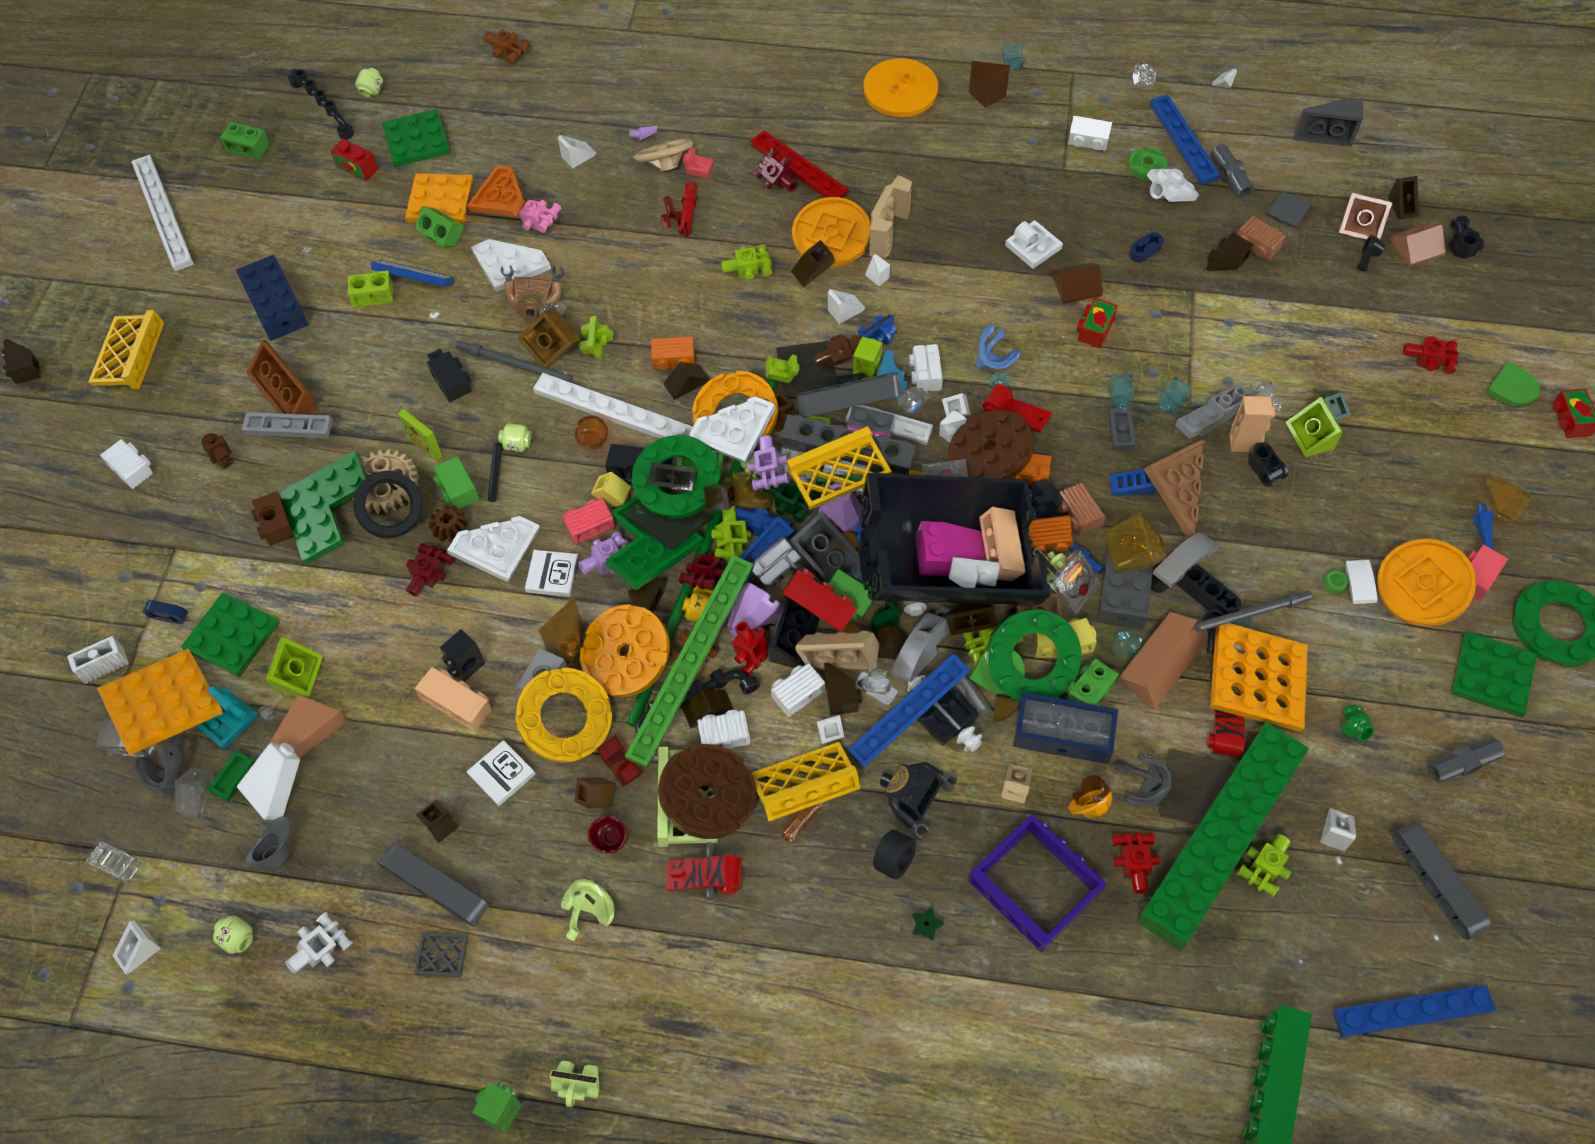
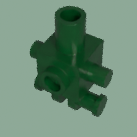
M782 483L781 486L776 488L771 485L770 489L766 490L763 488L762 490L763 493L774 497L775 508H777L776 513L781 516L786 512L792 515L796 522L803 523L805 516H809L811 513L796 483ZM811 489L809 494L811 501L820 497L818 491Z

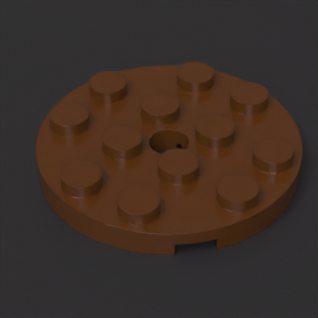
M993 410L969 418L953 435L948 447L950 466L954 473L961 477L1012 479L1031 460L1034 452L1033 433L1025 419L1016 413L1005 410ZM996 445L993 450L986 451V446Z
M713 744L692 745L688 749L673 755L665 765L658 784L659 802L668 820L682 832L701 839L722 838L741 828L752 813L756 802L755 780L743 764L744 761L732 751ZM709 786L713 789L714 794L705 797L701 788Z

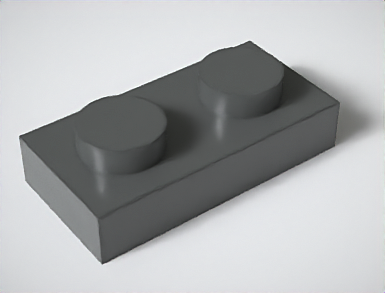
M1131 409L1109 410L1108 418L1113 450H1134L1136 442Z

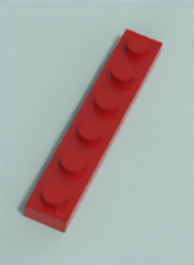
M765 130L751 140V146L763 155H767L772 147L779 152L775 159L781 161L784 156L787 157L790 162L786 167L793 172V176L822 197L844 198L848 195V188Z

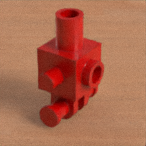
M1435 336L1425 337L1421 345L1405 343L1403 355L1417 357V366L1424 367L1427 371L1439 370L1441 365H1445V373L1453 374L1456 372L1455 365L1458 363V350L1456 349L1458 343L1454 340L1446 343L1445 340H1439Z
M740 622L735 626L737 636L731 644L737 654L734 660L738 664L747 661V664L741 668V671L746 672L750 677L751 672L761 666L760 662L766 660L769 644L764 638L767 634L764 629L759 628L755 631L750 629L747 622Z
M1139 831L1135 832L1134 835H1131L1130 832H1125L1124 835L1112 834L1113 847L1125 845L1120 853V857H1113V866L1122 867L1124 878L1131 877L1133 893L1143 894L1149 891L1147 877H1149L1153 865H1160L1159 855H1151L1149 844L1154 845L1155 843L1153 832L1141 834Z

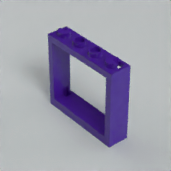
M1032 814L969 874L968 882L1041 953L1103 892L1106 886L1098 871H1092L1085 864L1086 862L1080 854L1073 853L1067 847L1063 838L1059 835L1055 836L1048 829V825L1044 821L1041 822ZM1029 832L1091 890L1048 934L986 876Z

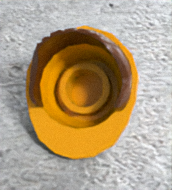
M1090 775L1084 778L1080 791L1073 793L1074 799L1068 806L1070 813L1074 815L1083 814L1088 818L1101 817V815L1106 814L1112 804L1111 787L1107 786L1099 775Z

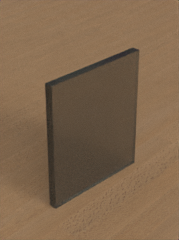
M829 341L776 348L778 359L788 361L792 354L797 355V363L799 364L798 375L794 376L790 383L782 382L783 393L788 399H796V394L820 389L822 388L821 378L836 376L833 361L819 367L814 356L827 350L826 343Z
M667 484L659 487L661 491L667 494H680ZM640 502L625 513V517L672 551L713 519V516L705 510L686 518L670 519L666 516L652 514Z
M1168 749L1166 767L1171 774L1174 786L1160 801L1158 816L1199 825L1229 780L1231 762Z

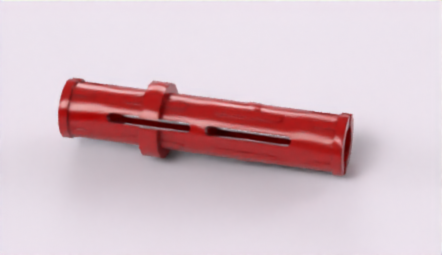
M691 182L685 184V192L681 200L683 206L678 232L682 236L684 229H686L685 236L691 234L693 211L697 204L696 191L698 186L695 182H693L692 188H690Z

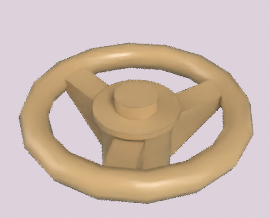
M679 139L658 144L637 152L634 159L638 162H648L658 168L659 171L670 170L678 167L683 151L690 149L693 146L692 139Z

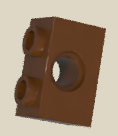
M278 491L252 500L254 509L251 510L255 522L260 524L257 527V531L261 539H266L268 544L272 546L294 537Z

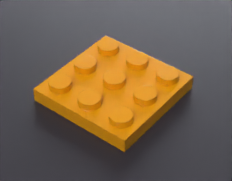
M415 173L405 215L406 222L416 223L422 207L427 206L436 208L465 225L468 212L467 205L470 202L474 183L473 175Z

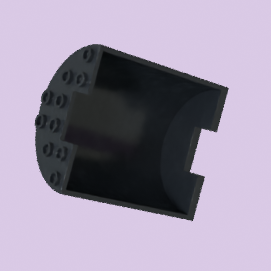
M867 473L862 493L864 498L863 510H860L859 528H862L859 541V563L864 590H868V598L871 601L1040 605L1050 597L1051 586L1047 583L1046 578L1047 566L1043 563L1042 555H1037L1036 558L1032 556L1033 543L1029 539L1028 531L1031 522L1035 520L1036 511L1032 507V491L1028 488L1027 480ZM991 507L1015 511L1025 573L1014 581L997 579L995 587L976 584L975 588H962L949 579V576L920 575L915 535L921 521L946 522L982 531L979 517Z

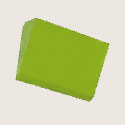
M1323 397L1318 398L1285 422L1305 457L1335 449L1343 433Z
M281 637L266 681L277 694L300 695L308 698L310 697L323 655L285 637Z

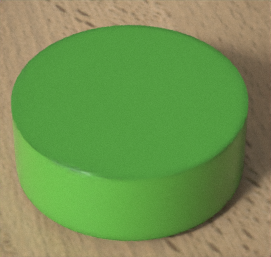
M1330 571L1323 580L1324 588L1332 594H1341L1348 586V578L1340 571Z

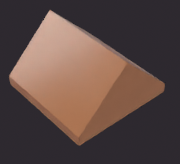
M1351 193L1343 212L1338 233L1366 240L1370 235H1374L1380 239L1392 202Z
M1422 224L1389 235L1388 237L1409 267L1446 254L1441 224Z

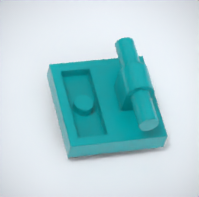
M212 686L208 693L217 700L223 714L196 725V727L220 748L225 750L259 715L225 686L221 690L216 686Z

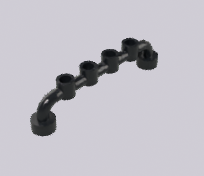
M291 69L288 76L290 85L293 88L304 86L307 94L314 96L317 105L323 106L327 115L337 121L339 137L345 140L352 138L354 135L353 128L345 122L342 115L338 112L335 102L327 99L324 90H318L315 81L307 78L305 70Z
M718 669L710 674L711 680L704 684L700 679L693 681L690 691H688L680 708L701 689H720L734 679L741 680L739 687L744 695L755 692L760 687V684L755 676L749 677L746 672L741 670L723 673L722 669ZM654 701L647 705L648 712L651 706L653 705ZM648 712L642 714L636 721V734Z

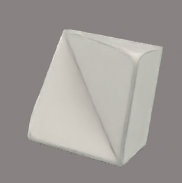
M875 254L866 271V277L880 286L889 279L890 264Z
M961 393L942 399L946 417L953 410L964 417L971 415L965 394Z
M953 410L940 422L939 435L950 442L958 428L966 423V418Z

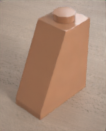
M298 695L270 743H287L294 748V753L300 759L342 726L346 720L339 710Z

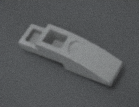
M1237 384L1211 397L1206 405L1179 418L1175 426L1189 439L1197 435L1202 437L1237 414L1243 396L1252 395L1240 384Z
M941 606L935 614L928 612L925 614L904 643L891 671L892 676L911 682L938 654L936 646L950 632L946 613L952 609Z

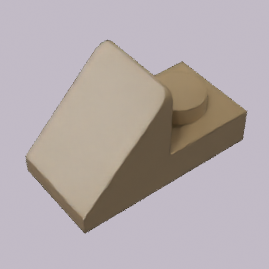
M1009 763L1001 797L1025 803L1033 769Z

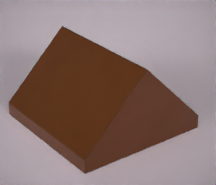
M972 61L969 93L985 108L1006 97L1010 65Z
M1086 263L1051 270L1063 304L1100 297L1103 294L1100 266L1098 264Z

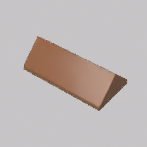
M1169 612L1118 677L1119 681L1153 710L1160 704L1206 643L1203 632L1195 630L1194 625L1199 622L1196 619Z

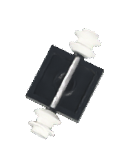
M917 675L911 682H908L909 687L907 691L909 693L925 680V675ZM953 688L946 692L917 719L942 747L957 735V744L964 743L966 745L964 748L965 752L969 750L973 752L982 744V734L975 735V727H968L978 719V714Z

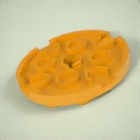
M619 605L600 614L586 630L583 648L580 647V663L583 672L596 679L607 695L615 697L633 696L651 687L663 673L670 653L669 636L662 621L646 608L631 605ZM629 645L628 656H621V648Z

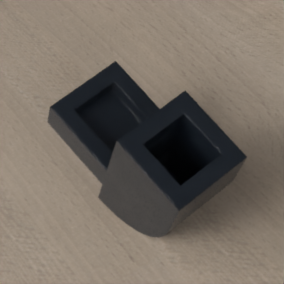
M1047 479L1034 482L1030 489L1032 491V507L1036 511L1035 518L1053 517L1062 504L1060 493Z

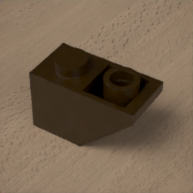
M1233 232L1228 238L1222 239L1217 250L1213 249L1207 257L1209 262L1206 270H1238L1249 258L1254 244Z
M820 240L802 255L791 270V273L804 288L835 263L834 256Z
M3 340L4 349H2V356L5 360V365H3L5 375L10 377L15 384L41 378L39 361L31 350L11 340Z

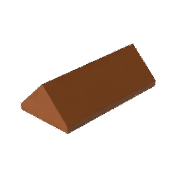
M262 340L246 372L280 414L310 415L318 410L310 392L268 341Z

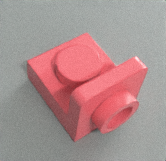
M691 147L683 157L686 174L708 179L714 166V159L696 155L695 148Z

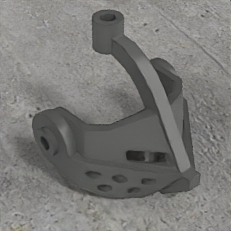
M173 738L167 743V746L160 750V759L165 770L157 768L148 757H138L134 760L133 768L136 775L147 788L169 795H174L177 792L176 784L182 767V755L178 748L181 745V741L178 738Z
M1139 753L1138 755L1139 761L1150 764L1148 772L1118 761L1115 764L1116 770L1123 774L1131 772L1146 778L1138 792H1127L1124 796V800L1132 805H1154L1161 801L1174 786L1168 768L1151 754ZM1162 784L1157 790L1151 791L1157 785Z

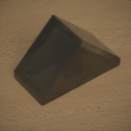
M651 462L648 484L693 491L696 469Z

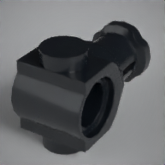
M1458 216L1450 223L1451 228L1455 231L1450 243V249L1455 257L1464 259L1475 256L1477 251H1481L1484 246L1480 234L1469 227L1470 220L1467 216Z

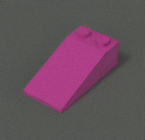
M921 521L915 535L920 575L949 576L953 557L987 561L982 531L946 522Z

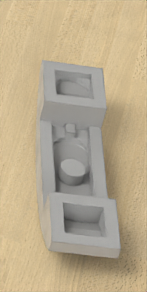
M1202 532L1197 533L1184 541L1167 556L1152 574L1171 588L1184 577L1190 568L1204 557L1208 558L1220 546Z

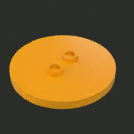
M905 58L889 59L880 62L869 70L864 79L863 92L868 104L876 111L891 117H911L926 111L934 104L938 95V80L934 72L921 62Z
M840 197L821 198L809 203L797 214L792 226L793 244L802 257L809 248L821 240L834 256L835 263L829 268L841 267L854 262L867 250L870 244L871 222L864 209L851 200Z
M1417 539L1399 545L1385 557L1378 571L1377 588L1382 603L1392 615L1408 624L1432 627L1449 623L1467 610L1474 598L1476 575L1469 559L1455 546L1435 539Z

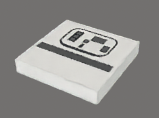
M534 550L525 585L526 593L570 597L579 559L578 554Z
M504 740L467 771V774L498 807L536 775Z

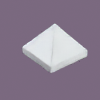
M1232 69L1222 73L1213 81L1212 85L1231 88L1237 70Z
M840 715L817 721L822 744L845 737Z

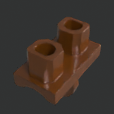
M208 433L202 438L203 449L212 464L218 463L224 470L234 463L230 457L232 452L222 435L218 436L215 433Z

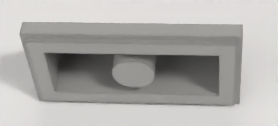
M966 674L955 685L970 707L978 714V718L982 719L993 713L994 709L975 682L968 678L969 674Z

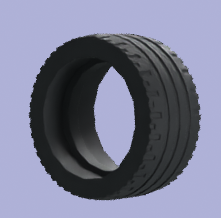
M379 471L366 477L358 486L353 500L354 513L359 524L370 534L380 538L400 537L408 533L420 518L422 512L421 493L416 484L406 475L395 471ZM379 484H396L408 494L411 507L408 516L401 523L394 526L379 525L371 520L367 514L365 507L366 497L371 489Z

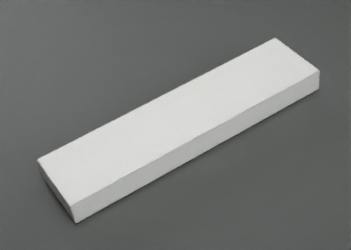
M863 404L857 405V407L895 415L892 436L927 445L933 430L932 424ZM850 407V409H849V411H848V413H847V416H846V418H845V422H847V423H848V419H849V416H850L852 407Z

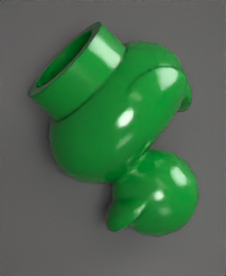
M1347 705L1343 710L1347 720L1341 724L1342 732L1350 739H1358L1361 742L1367 741L1375 731L1370 716L1363 712L1362 706Z

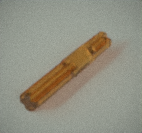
M828 801L801 810L783 829L781 836L787 842H792Z

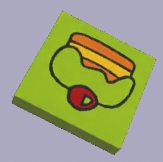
M401 410L398 416L407 438L433 459L439 460L442 457V453L433 431L406 410Z

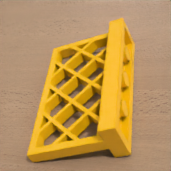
M146 310L145 315L114 316L88 382L91 386L129 385L132 389H140L164 326V321L154 310ZM120 323H128L118 330ZM141 323V326L136 330L134 327ZM131 329L134 331V332H132L131 334H129L127 337H125V338L122 337V335H124L125 333H127V332L130 331ZM120 337L121 341L111 347L112 343ZM135 339L134 344L129 346L128 343ZM126 345L127 349L117 355L116 351ZM112 354L115 356L114 358L105 363L106 358H108ZM129 355L128 360L123 363L121 360ZM119 362L121 364L114 370H109V368L114 366L116 363ZM105 371L108 372L107 375H105L101 379H98L102 373H104ZM122 372V378H115V376Z
M868 426L787 460L788 473L791 479H794L810 510L863 488L867 473H873L870 472L872 463L882 466L884 471L880 473L892 474L874 442L872 432ZM870 446L873 450L872 456L861 455V449ZM849 456L854 459L851 466L839 463L841 458ZM857 459L869 462L866 470L854 467ZM826 464L833 466L831 474L820 472L821 466ZM837 468L848 471L845 479L834 476ZM852 472L864 475L862 480L858 482L850 481L849 479ZM805 473L813 475L810 483L801 481L798 476ZM817 476L828 479L825 488L814 485ZM832 481L843 484L842 488L837 491L829 489ZM811 489L822 492L821 498L811 501L809 497Z
M840 742L750 773L754 777L756 792L764 807L768 821L861 789L857 770L854 765H851ZM839 753L836 759L827 757L828 754ZM808 761L816 762L813 767L804 765ZM822 763L831 765L828 771L819 769ZM837 767H842V768H844V769H841V770H838V771L834 772ZM788 768L793 769L790 775L782 773L783 770ZM800 771L808 773L805 779L796 776ZM814 775L822 776L812 780ZM763 777H771L767 783L757 780ZM777 779L786 781L782 787L774 785ZM792 783L799 784L789 788ZM769 791L777 792L766 796Z

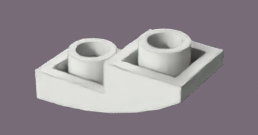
M1370 560L1346 561L1345 569L1349 579V592L1353 604L1377 603V592Z

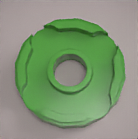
M1143 147L1142 150L1137 149L1130 155L1128 167L1134 176L1149 181L1150 179L1147 177L1151 169H1167L1168 160H1166L1165 154L1162 151L1152 147ZM1144 162H1150L1152 165H1147Z

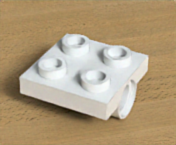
M1176 168L1151 169L1147 174V177L1153 182L1150 187V194L1154 199H1167L1169 202L1195 201L1199 196L1194 189V185L1188 182L1183 177V173Z
M1034 220L1030 224L1026 221L1019 224L1014 235L1006 240L1005 246L1034 269L1061 250L1063 243Z

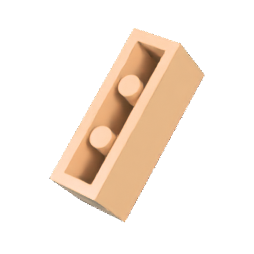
M1243 396L1229 432L1231 452H1252L1257 443H1264L1265 433L1270 428V421L1275 417V406L1271 404V397Z
M991 507L979 517L986 560L999 563L998 580L1012 582L1025 573L1015 511Z
M431 667L414 688L420 699L474 732L492 711L488 702L489 698L481 692L475 693L471 691V688L465 682L453 680L452 676L443 669L438 671Z

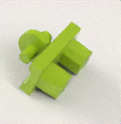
M597 316L590 317V323L581 327L582 335L585 339L588 338V340L581 341L579 348L584 355L593 354L596 358H602L603 345L613 340L614 333L608 329L607 325L598 323Z

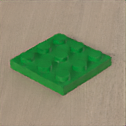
M438 109L382 122L394 167L450 154Z
M222 592L181 645V648L183 650L189 649L192 655L240 678L280 622L277 618Z
M1466 631L1462 638L1450 694L1522 718L1527 710L1537 653Z

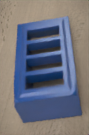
M1144 469L1109 475L1112 496L1156 494L1157 492ZM1118 481H1122V488H1119ZM1127 481H1131V486H1128Z

